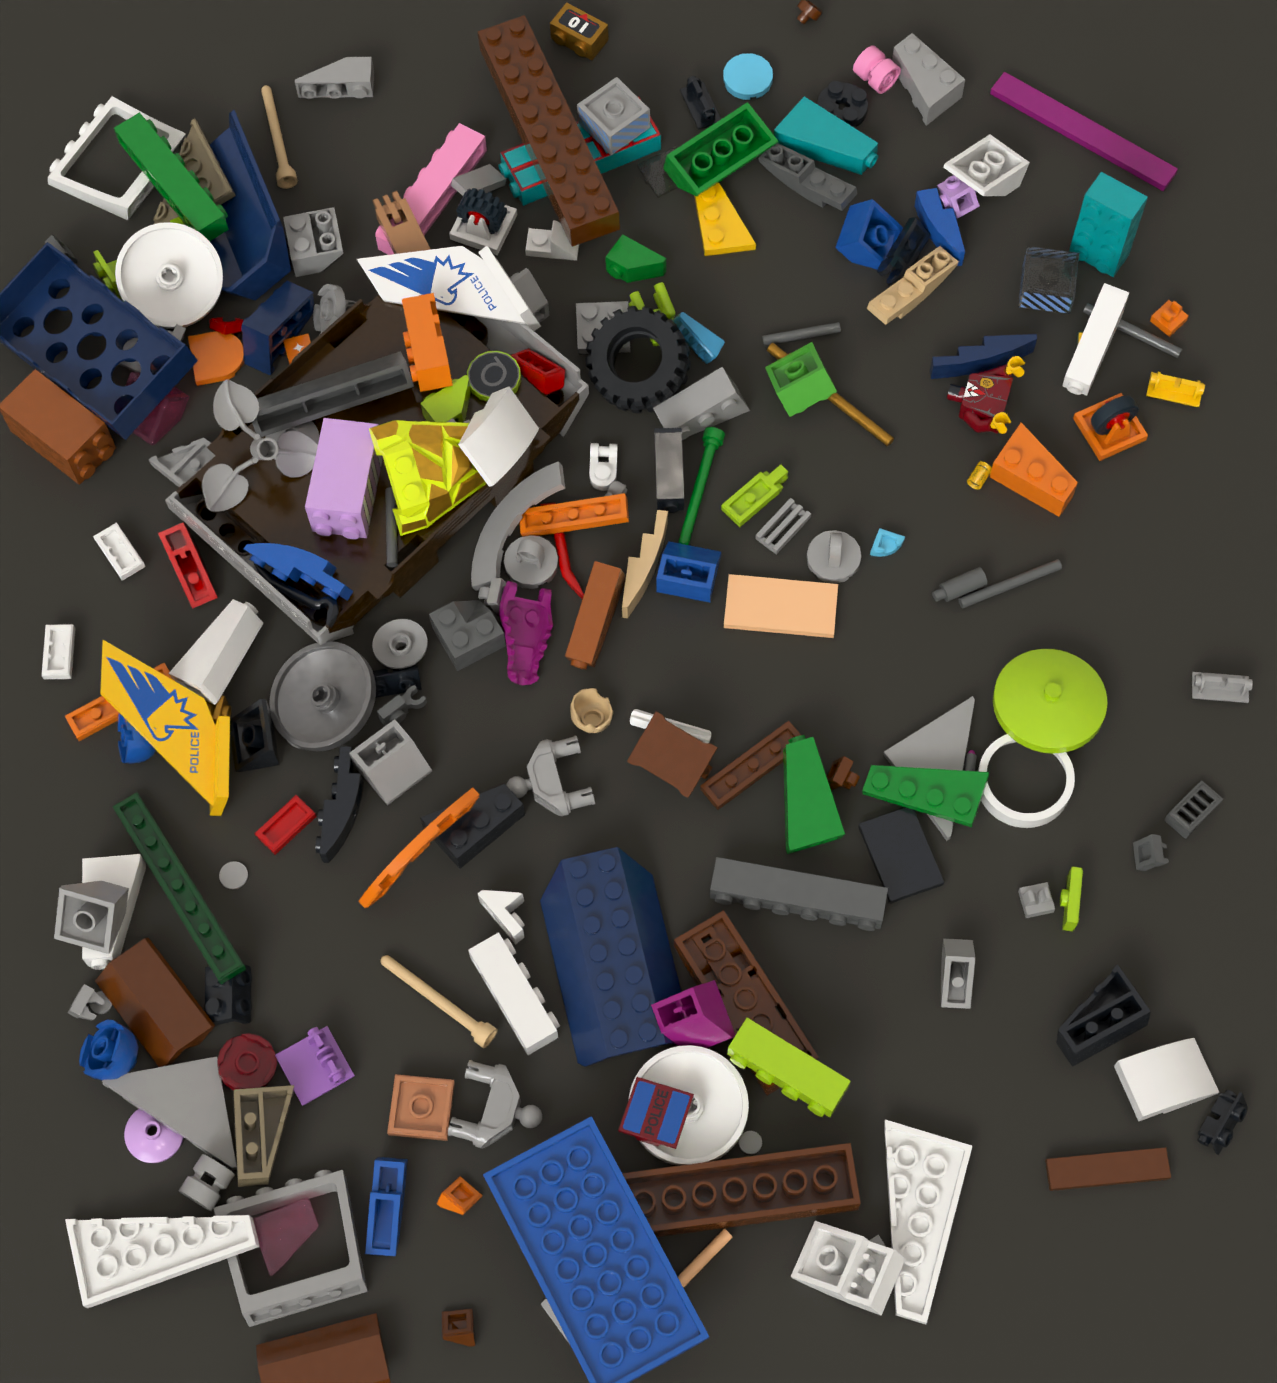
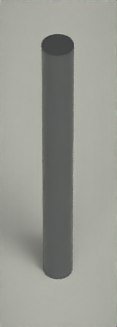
M1087 303L1083 313L1091 316L1094 306ZM1122 319L1118 324V330L1171 356L1178 358L1183 350Z
M1056 559L958 599L959 604L963 609L1061 570V562L1059 559Z

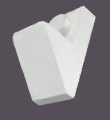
M553 220L552 230L529 228L525 249L526 256L577 261L579 245L571 246L561 223Z
M481 890L478 893L479 902L510 939L517 944L524 938L522 927L525 925L515 912L510 913L524 902L523 894L519 892Z

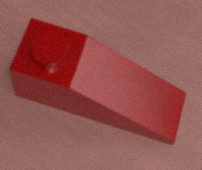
M183 522L158 533L192 609L218 598L187 524Z

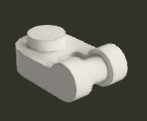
M591 443L589 476L593 488L606 491L609 485L616 481L618 444L599 446V443ZM599 457H609V462H599Z

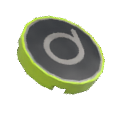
M487 351L478 355L470 363L467 370L472 394L488 402L492 393L508 386L515 394L521 383L520 367L517 361L509 354L500 351Z

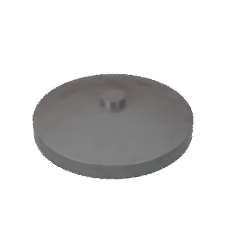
M327 641L322 645L314 643L300 649L281 667L271 688L269 705L271 718L276 729L290 743L309 751H326L345 744L363 728L372 712L376 697L374 674L365 658L345 644Z

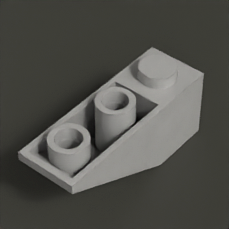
M345 57L295 79L298 98L330 97L336 99L339 97H373L374 68L372 57Z

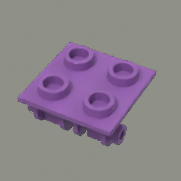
M328 1026L320 1030L318 1027L310 1029L307 1032L308 1037L275 1055L290 1084L294 1085V1092L302 1106L355 1077Z

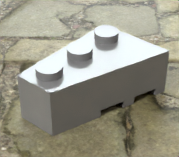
M913 33L894 47L892 61L901 68L898 78L903 87L910 93L915 108L918 107L923 116V122L927 126L962 98L965 79Z
M723 367L653 408L663 428H682V440L705 430L707 427L715 426L750 411L736 384Z

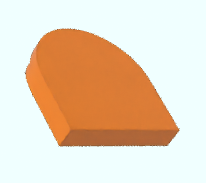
M214 331L188 336L190 351L198 360L193 366L197 386L231 379L241 366L244 365L243 345L235 335H224Z

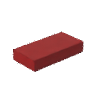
M295 795L254 834L276 855L317 816L309 806Z

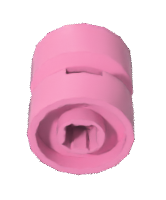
M870 46L859 55L854 63L853 71L862 80L868 81L869 86L876 92L882 94L895 84L900 75L901 68L891 59H885V54L876 46Z

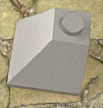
M105 881L62 885L59 888L54 939L109 954L126 914L129 888Z

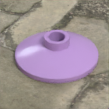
M140 1109L131 1115L124 1133L125 1143L130 1153L138 1160L146 1163H159L171 1158L179 1150L184 1139L183 1136L176 1134ZM151 1126H156V1134L149 1136L147 1134L148 1129Z

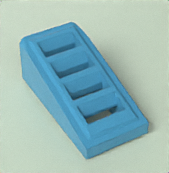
M681 312L672 319L686 339V343L706 364L717 357L725 343L723 339L684 312Z

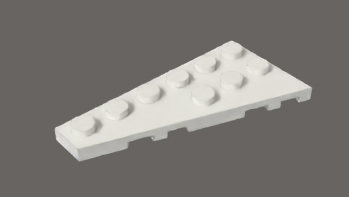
M885 1120L892 1249H895L905 1258L894 1284L896 1316L926 1325L972 1145Z

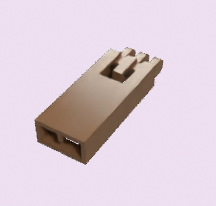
M394 191L392 192L393 202L390 201L388 195L382 196L385 204L381 206L378 198L373 200L377 220L394 254L431 250L406 198L401 199L398 192ZM393 218L395 224L401 222L402 219L403 223L396 226H392L389 219Z

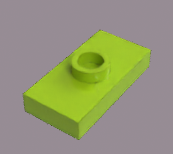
M1071 867L1067 875L1066 889L1061 891L1060 906L1064 907L1062 930L1073 931L1079 920L1083 870L1079 867Z

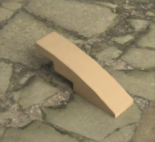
M657 510L654 534L643 533L640 558H628L622 602V618H628L633 612L655 573L664 545L668 525V511Z

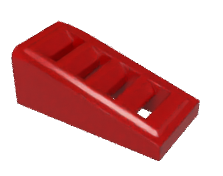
M529 348L510 355L517 361L520 373L545 395L563 388L565 369Z

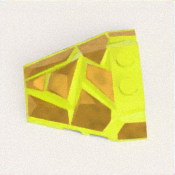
M394 420L369 428L376 455L383 456L397 507L392 510L400 536L428 528L486 484L485 480L458 445L469 423Z

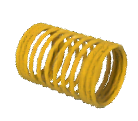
M978 462L967 480L968 485L977 490L981 489L991 473V466L985 462Z

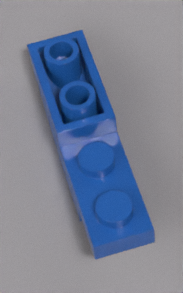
M275 543L246 544L244 550L252 555L249 560L262 568L266 564L274 568L271 573L284 582L288 578L296 583L301 578L312 586L318 582L324 586L322 592L335 600L340 596L348 601L353 593L349 587L332 577L337 568L329 561L313 553Z

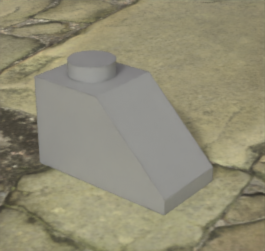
M943 939L941 1007L971 1008L975 967L973 940Z

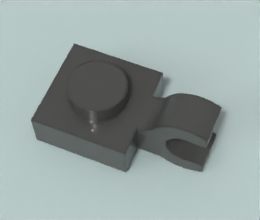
M415 685L409 687L404 695H397L377 710L379 720L383 726H386L394 719L401 723L405 719L406 714L409 713V708L420 709L426 705L427 700L425 696L418 700L412 699V696L418 692Z

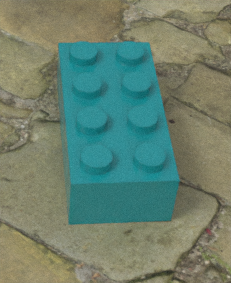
M1101 172L1084 196L1069 253H1077V256H1074L1076 259L1085 261L1096 267L1101 273L1114 277L1130 254L1148 197Z

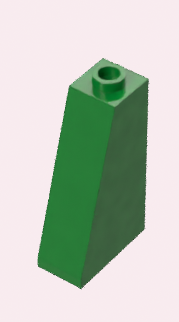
M805 735L789 739V744H786L783 749L787 855L841 839L845 835L814 737L805 738Z

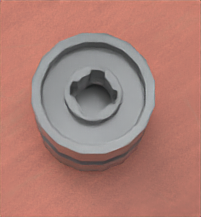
M202 1154L193 1167L195 1174L187 1176L178 1191L203 1208L212 1211L221 1198L219 1194L220 1189H226L235 1174L219 1162ZM205 1174L215 1180L212 1186L202 1181Z

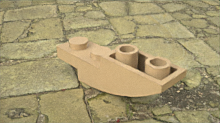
M941 246L937 247L908 268L902 279L871 300L867 309L885 325L897 316L900 319L903 318L946 279L958 265L959 261Z

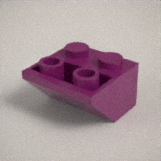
M715 980L692 987L651 1005L661 1033L678 1046L691 1045L709 1048L735 1037L734 1029Z

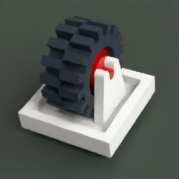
M477 188L467 189L457 207L458 217L449 233L450 240L480 250L488 246L494 255H498L518 215L517 209L505 205L504 202H499L500 198L497 196L492 197L493 193L491 192L487 194L483 189L479 191Z

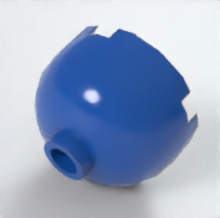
M119 713L117 729L118 732H121V741H118V747L122 763L134 764L150 759L157 750Z
M105 1020L96 1026L99 1030L94 1036L89 1034L86 1037L79 1058L80 1066L85 1068L84 1074L101 1081L117 1079L127 1074L134 1068L138 1056V1043L134 1034L127 1027L114 1020Z

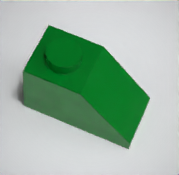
M623 234L605 257L606 271L613 278L622 279L627 283L661 277L666 273L665 257Z

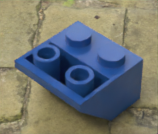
M668 541L662 553L656 578L657 592L710 603L722 552Z

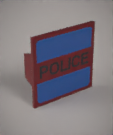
M636 1077L618 1131L635 1136L638 1141L676 1149L694 1094Z

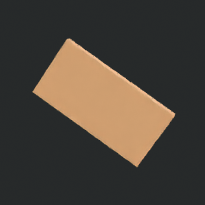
M729 574L724 628L834 638L838 584Z

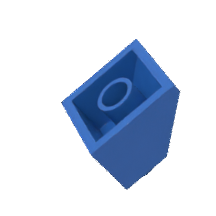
M873 199L850 205L835 248L852 263L878 269L880 263L887 258L886 255L903 227Z

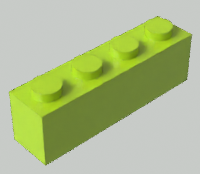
M746 1018L728 1047L727 1055L731 1056L730 1061L742 1069H745L746 1066L757 1072L755 1076L768 1085H771L772 1082L783 1088L781 1092L794 1101H797L799 1098L809 1104L807 1108L820 1117H823L824 1114L828 1117L832 1116L851 1082L749 1018Z

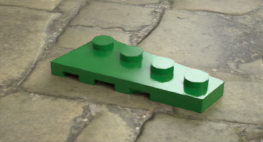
M871 765L862 792L864 795L972 827L989 778V772Z

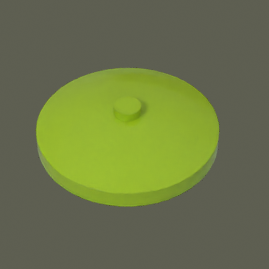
M1037 649L1015 657L1002 669L994 688L993 707L996 718L1003 730L1019 744L1038 752L1064 753L1082 747L1098 733L1107 711V694L1097 672L1081 658L1061 650Z

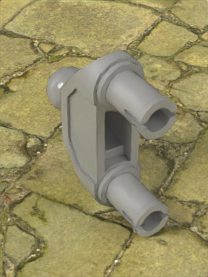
M577 736L555 742L548 739L542 740L527 765L529 779L514 776L506 784L517 798L525 796L527 791L532 789L535 801L558 816L569 815L568 813H571L572 809L595 805L591 786L586 789L566 793V791L562 790L555 764L557 758L581 753Z
M469 1060L467 1065L469 1068H466L465 1078L490 1084L491 1090L481 1122L479 1121L476 1124L452 1117L450 1121L452 1125L448 1128V1136L473 1141L475 1147L483 1149L512 1131L516 1119H519L520 1123L526 1128H534L541 1123L542 1112L537 1106L527 1105L520 1108V1095L506 1065L499 1064L492 1067Z

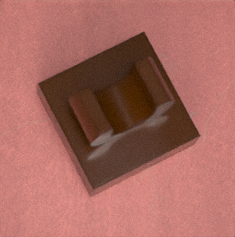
M845 756L833 761L826 776L831 791L840 786L848 790L851 786H856L860 776L849 771L854 761Z

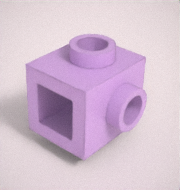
M955 175L948 177L944 182L937 185L942 208H953L956 218L979 207L976 196L977 191Z

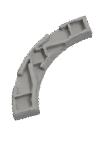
M559 461L538 470L520 482L492 512L479 536L472 561L471 582L472 588L475 591L480 590L481 587H490L492 578H500L501 561L504 553L502 548L507 536H511L515 527L523 518L521 515L530 506L537 505L548 496L565 489L563 466Z

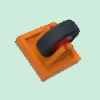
M1122 393L1075 413L1073 417L1099 461L1144 442L1148 437V434L1136 417L1139 411L1137 403L1131 396H1123Z

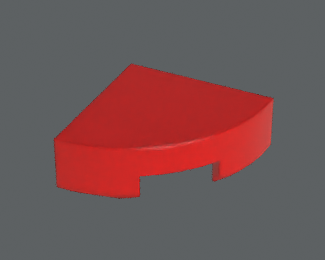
M223 317L209 319L210 328L224 335L241 332V326L244 321L243 319L235 318V321L224 322Z

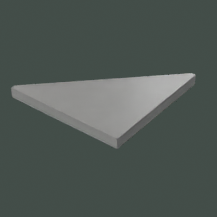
M970 697L884 751L883 755L890 765L896 767L963 770L975 702L974 697ZM927 814L946 841L949 840L954 822Z
M217 1056L131 1072L117 1079L102 1080L105 1087L110 1088L132 1105L145 1111L176 1134H180L211 1157L224 1163L229 1169H237L223 1087L218 1074Z

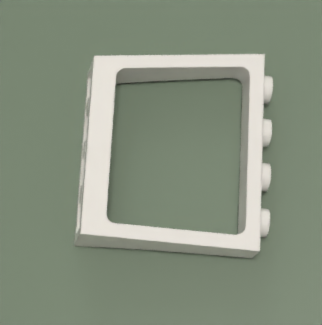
M112 96L105 105L101 103L97 106L93 115L95 118L91 123L85 122L79 131L81 136L76 142L71 140L64 150L66 155L62 160L56 159L50 167L51 174L48 176V185L129 220L154 188V185L143 172L140 173L126 193L120 198L64 177V175L114 114L127 120L140 112L146 120L150 119L154 123L158 131L157 134L160 137L164 136L168 140L172 148L171 151L174 154L180 152L186 134Z

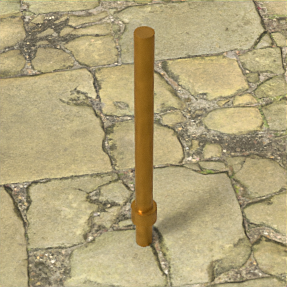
M771 343L767 348V352L777 360L789 355L774 343ZM834 393L828 398L829 401L887 447L893 442L894 438L838 393Z

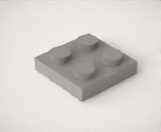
M628 301L576 303L578 354H589L586 351L588 342H593L594 338L591 336L595 328L601 329L603 325L600 321L605 317L608 320L615 317L614 311L621 309L623 313L627 312ZM630 341L618 353L630 352Z

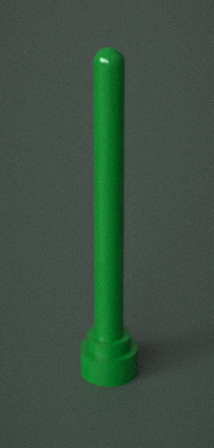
M707 427L703 433L702 441L704 442L705 449L678 542L680 544L689 545L715 450H718L723 445L725 432L715 427Z

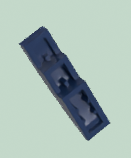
M1037 334L984 336L982 346H958L956 356L932 357L930 367L931 379L959 377L1008 364V361L1014 356L1022 358L1034 352Z

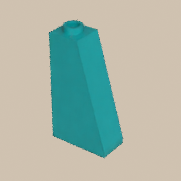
M805 96L774 129V136L779 144L808 158L860 175L867 168H872L878 160V143Z

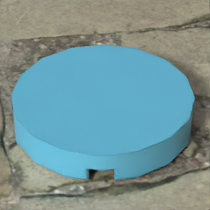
M753 53L737 55L727 62L723 70L725 88L734 97L743 100H750V97H756L757 99L770 90L773 83V69L762 56Z

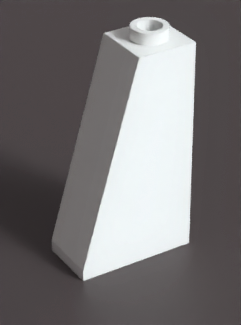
M1104 283L1064 378L1062 386L1066 387L1071 393L1088 395L1122 318L1129 292Z
M233 599L168 674L177 683L200 695L205 701L215 705L263 625V622L256 615L258 610L248 602L243 604Z
M141 854L82 859V883L105 881L129 888L126 914L111 952L106 954L82 947V959L92 969L103 970L109 962L121 955L146 870V862Z

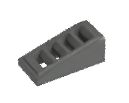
M1201 780L1167 814L1164 821L1182 837L1187 839L1223 801V798ZM1200 791L1204 792L1213 802L1210 804L1198 793ZM1195 798L1206 809L1203 811L1198 805H1196L1192 801V799ZM1185 806L1191 807L1199 816L1196 817ZM1182 812L1192 823H1188L1179 813Z

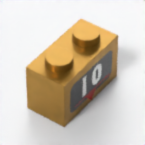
M567 2L550 22L551 39L561 46L564 45L573 50L577 55L590 60L596 57L609 40L608 24Z

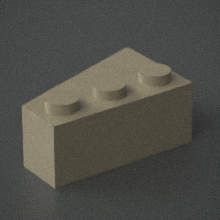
M294 1085L234 1090L238 1187L269 1184L292 1101Z

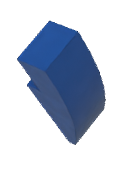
M937 188L917 191L915 208L921 224L931 235L930 239L935 246H941L959 261L957 266H962L965 249L954 209L942 208Z
M377 1157L374 1161L365 1254L397 1255L408 1159Z

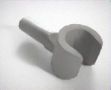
M613 481L609 485L605 496L626 494V485L619 481Z

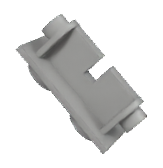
M1192 672V699L1249 703V690H1252L1253 681L1249 679V676Z

